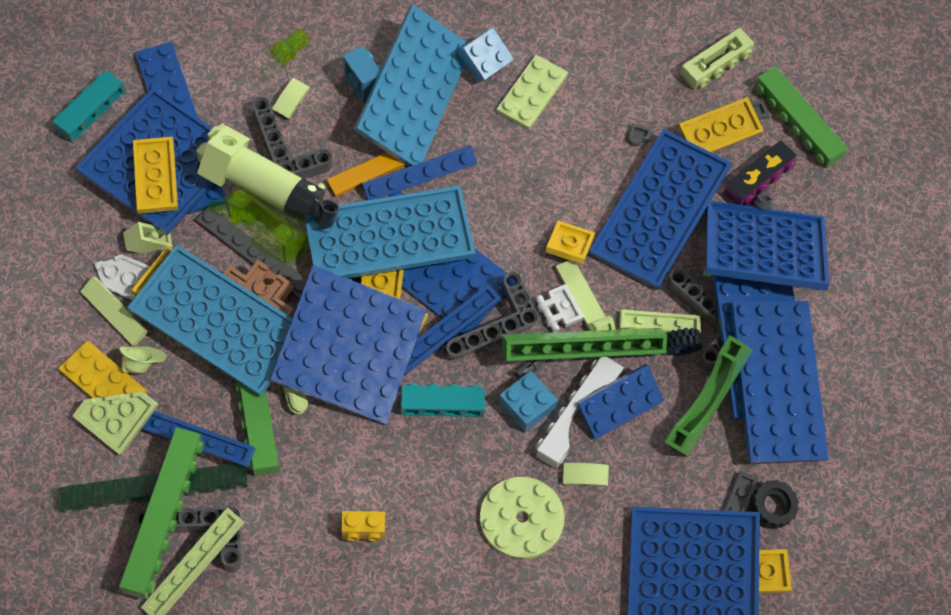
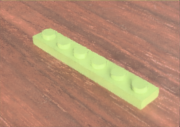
M227 507L141 608L149 615H165L245 522Z

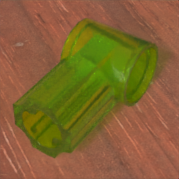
M298 29L284 41H277L273 45L271 53L287 65L289 64L287 63L288 61L296 57L297 52L310 43V38L304 30Z

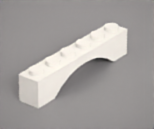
M602 356L600 360L596 359L590 367L592 371L589 376L584 375L579 384L581 386L580 389L573 391L568 400L570 402L569 405L562 407L557 416L559 417L558 421L551 423L546 433L548 435L546 438H541L536 445L537 458L555 469L559 468L569 452V427L576 412L579 410L576 402L619 379L624 369L623 366L606 356Z

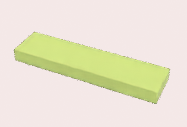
M571 260L557 265L555 269L563 284H566L580 308L588 330L594 331L592 323L605 318V315L576 262Z
M92 277L80 291L133 346H136L148 332L141 322L97 277Z
M621 309L619 329L661 328L667 333L672 330L676 331L679 328H694L701 332V316Z

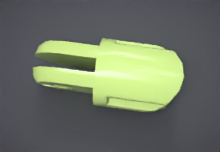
M283 386L290 411L294 414L303 413L308 407L307 396Z

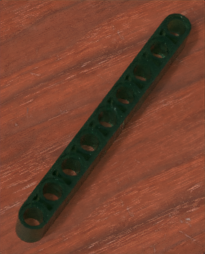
M234 463L196 468L195 473H191L189 481H191L189 491L184 493L183 496L194 495L197 492H200V494L212 493L219 489L221 491L233 490L241 486L245 488L248 486L246 468ZM159 474L60 487L57 489L58 511L66 513V510L74 512L88 510V507L95 509L109 507L110 504L117 506L130 504L132 501H136V503L150 501Z

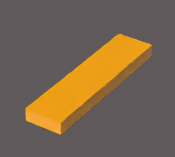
M384 153L328 178L327 184L336 198L362 186V182L394 172L405 167V164L389 153Z

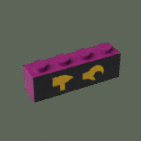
M780 140L727 182L723 192L735 204L749 205L757 193H764L771 182L776 183L782 177L783 172H790L795 167L797 154Z

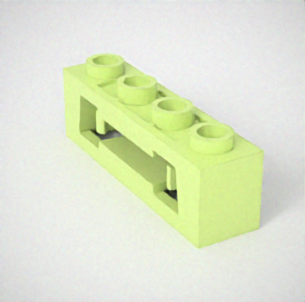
M739 28L682 65L680 75L694 90L699 87L704 88L714 77L716 79L719 78L726 69L734 68L741 59H748L753 53L754 42ZM729 48L728 53H727L726 55H724L723 57H721L720 59H718L717 61H715L714 63H712V64L709 66V68H708L707 70H705V69L707 68L706 66H707L708 64H710L711 62H713L714 60H716L717 58H719L720 56H722L723 54H725L726 50Z

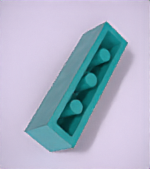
M107 70L99 74L90 86L85 87L75 100L69 102L66 109L55 116L52 121L55 131L73 143L125 93L123 82Z
M414 383L402 385L401 416L484 417L485 387L478 385L460 387L456 384L439 386L437 384L418 386Z

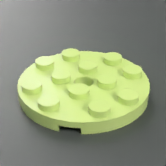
M514 477L498 483L488 492L481 506L480 525L484 537L495 550L508 557L531 559L543 555L557 543L564 527V509L559 497L548 485L533 478ZM518 513H525L528 516V520L521 523L517 520L516 516Z

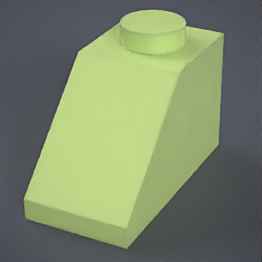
M137 222L123 232L126 250L146 253L163 250L167 246L172 248L170 233L166 236L153 225Z

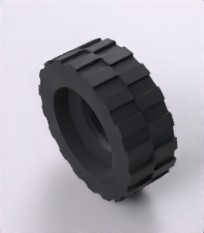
M779 480L767 481L759 486L751 495V501L749 502L750 511L760 512L761 526L763 525L768 529L782 528L796 517V513L799 510V500L796 497L797 494L792 490L793 488L786 485L785 482H779ZM776 495L782 499L784 508L780 514H771L767 511L765 507L767 496Z

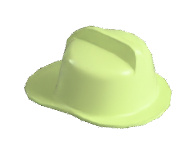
M120 347L119 350L123 354L122 371L126 373H145L152 363L162 362L167 357L162 350L152 347Z

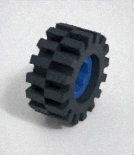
M679 328L676 331L667 332V354H675V356L687 353L692 354V352H698L702 348L700 330Z

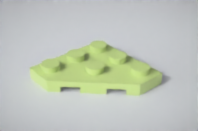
M144 392L84 399L73 414V417L121 455L159 404Z

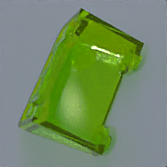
M236 189L225 198L228 219L235 226L241 222H247L251 225L258 219L274 232L275 240L280 244L279 249L282 251L279 259L288 266L308 247L309 239L307 232L270 203L244 189Z

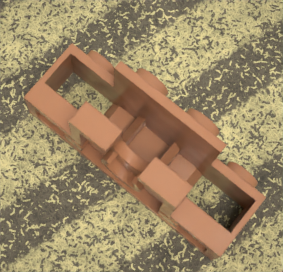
M257 260L246 276L231 265L224 271V275L293 318L295 310L284 303L294 287L290 281L280 274L276 275L271 272L267 265Z

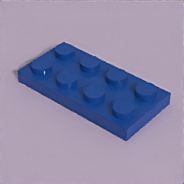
M644 364L577 401L576 404L592 438L596 440L662 403L664 399L649 365Z

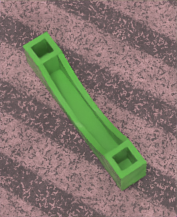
M729 335L718 354L715 366L702 392L688 412L674 426L665 443L687 456L690 455L753 351L748 345Z

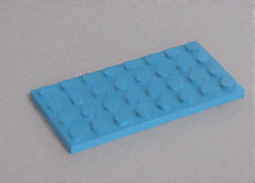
M414 4L409 6L355 125L354 131L407 166L424 161L465 65L456 51L468 43Z
M461 186L338 205L339 212L331 228H323L316 224L315 217L306 224L313 265L345 278L476 257Z
M179 245L173 248L127 307L130 312L259 396H262L272 383L269 379L292 320L290 316Z

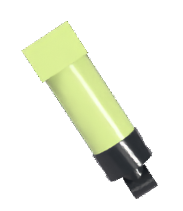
M225 126L207 142L197 174L220 187L227 181H230L284 211L285 214L303 224H308L315 217L316 224L323 228H331L334 225L339 212V206L331 200H323L325 195L324 184L319 183L315 185L247 148L250 138L228 126Z

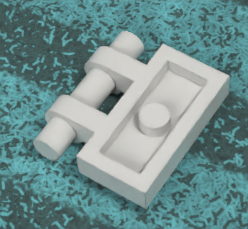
M566 284L548 291L549 299L546 301L542 295L535 298L539 312L543 313L546 325L553 332L560 331L557 323L561 321L566 328L584 320V316ZM553 306L558 313L554 316L552 315L549 309Z

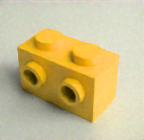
M342 511V539L348 541H358L359 539L369 541L385 540V512Z

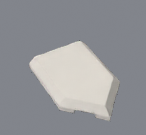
M122 254L115 256L113 259L95 263L101 283L109 291L132 301L136 296L131 293V290L151 267Z

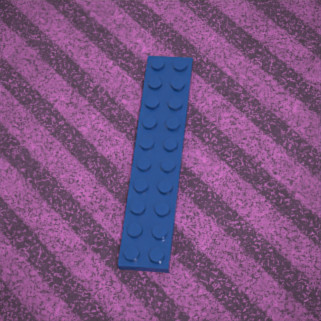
M172 42L136 51L135 55L147 91L149 92L154 87L198 118ZM215 184L189 214L206 210L209 206L213 208L226 204L227 199L223 188Z

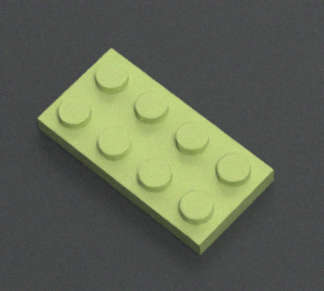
M535 55L498 106L496 112L530 130L568 76V71Z

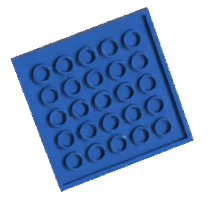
M153 87L75 169L76 172L168 236L215 185V183L197 174L200 162L198 161L196 150L201 144L208 142L207 134L212 127ZM173 137L178 210L138 214L133 140Z
M711 201L707 207L705 274L828 291L829 273L825 216L775 209L765 210L753 206Z
M312 265L269 381L386 425L427 310Z
M632 506L628 615H759L760 512Z

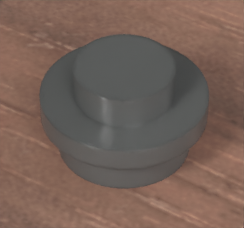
M759 194L754 199L753 203L758 208L769 210L773 207V199L768 195Z

